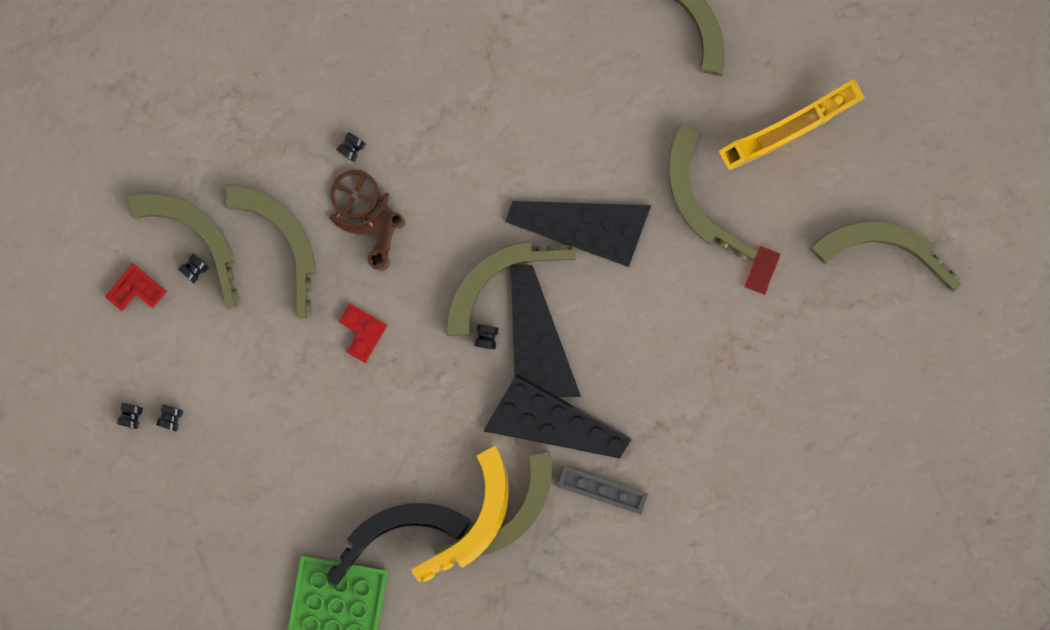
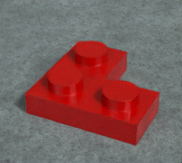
M132 263L105 298L121 311L128 306L136 295L154 308L168 291Z
M350 303L339 320V323L357 333L347 353L366 363L388 325Z

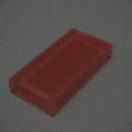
M760 246L744 287L765 295L781 254Z

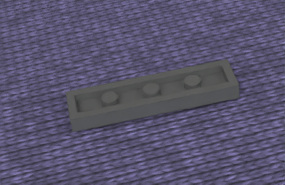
M564 466L557 486L638 514H642L648 493Z

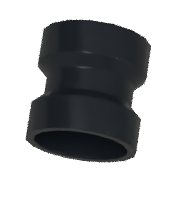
M348 132L344 143L340 144L336 151L352 162H355L358 157L357 153L359 150H363L366 143Z
M193 253L189 257L187 264H182L178 269L194 284L199 279V275L205 273L209 267Z
M477 324L478 338L475 339L474 346L496 350L495 336L498 335L499 328Z
M122 403L120 408L122 413L118 417L117 424L138 429V418L142 414L143 408Z
M163 404L161 408L162 415L158 418L156 425L177 432L179 427L178 420L182 417L184 411Z

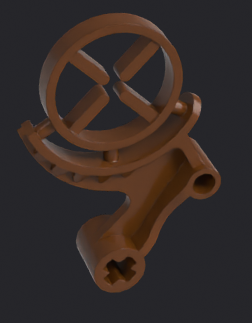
M361 170L346 171L335 179L331 187V201L337 212L334 215L332 214L329 219L342 230L352 234H375L377 241L367 259L373 269L384 271L390 264L388 253L395 228L400 229L404 227L405 219L399 213H394L387 206L389 193L380 196L376 181L368 173ZM353 174L361 175L355 187L357 192L360 191L366 177L371 180L375 188L374 200L362 194L357 195L359 199L372 204L366 211L359 214H349L355 202L354 197H350L344 211L339 208L335 199L336 188L350 195L353 193L351 189L339 184L343 178ZM378 201H383L378 212L367 220L366 216L376 208ZM344 215L353 219L361 218L362 222L347 223L338 218ZM400 218V222L395 224V220ZM382 255L383 263H378L376 266L374 259L380 258Z

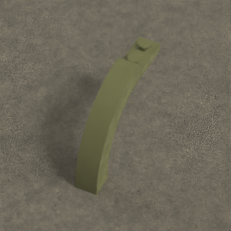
M674 0L687 11L699 32L702 44L700 72L722 76L725 63L724 40L718 20L711 7L705 0Z
M682 123L671 148L668 167L670 190L678 212L690 229L709 245L716 238L718 240L717 244L727 250L730 247L737 251L735 255L742 260L747 261L750 259L752 261L758 251L716 226L699 208L690 185L689 167L693 149L701 134Z
M226 185V208L259 214L273 222L287 238L296 262L297 318H307V313H311V300H307V291H311V278H307V274H316L313 250L305 231L295 217L271 197L250 188Z
M160 194L127 196L132 218L139 219L158 216L175 219L193 228L204 239L216 263L226 308L237 307L236 302L239 301L237 289H233L231 280H234L232 268L227 267V264L235 263V259L228 241L216 224L194 206L174 197Z
M885 222L852 224L828 234L809 249L818 259L827 264L835 255L854 245L871 242L891 244L914 255L951 292L956 291L961 286L958 282L960 278L952 270L948 272L942 266L944 262L937 255L932 256L930 254L936 248L931 242L918 233L895 224Z
M525 243L504 248L488 256L469 272L457 289L449 311L447 335H470V316L474 302L486 283L499 272L511 266L527 262L576 260V250H571V246H559L558 250L549 251V247H537L536 251L532 252L531 243Z
M550 452L529 456L531 477L525 501L517 514L499 529L493 541L480 556L493 553L513 543L537 519L546 502L551 484L552 461ZM458 542L434 546L435 556Z

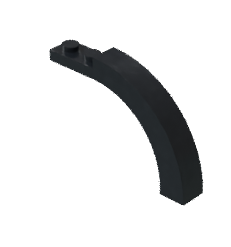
M427 503L403 504L383 510L364 521L346 539L347 543L352 547L351 549L347 547L340 556V559H342L337 567L334 565L327 574V577H329L327 582L333 588H336L365 548L379 536L402 527L423 526L444 532L458 541L470 525L471 520L452 509Z

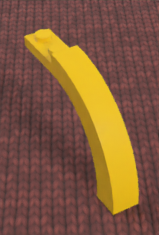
M852 79L791 116L757 133L734 141L719 150V153L728 170L735 169L805 135L865 99L856 80Z
M496 445L476 456L482 467L485 479V499L479 518L469 533L458 543L411 569L418 582L431 580L435 573L452 568L455 562H458L461 568L465 567L480 556L497 535L508 506L509 482L504 461Z

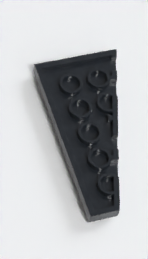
M513 201L505 222L629 267L651 205Z
M533 266L511 267L514 377L517 374L557 397H581Z
M517 374L484 428V432L615 458H621L631 441V437Z

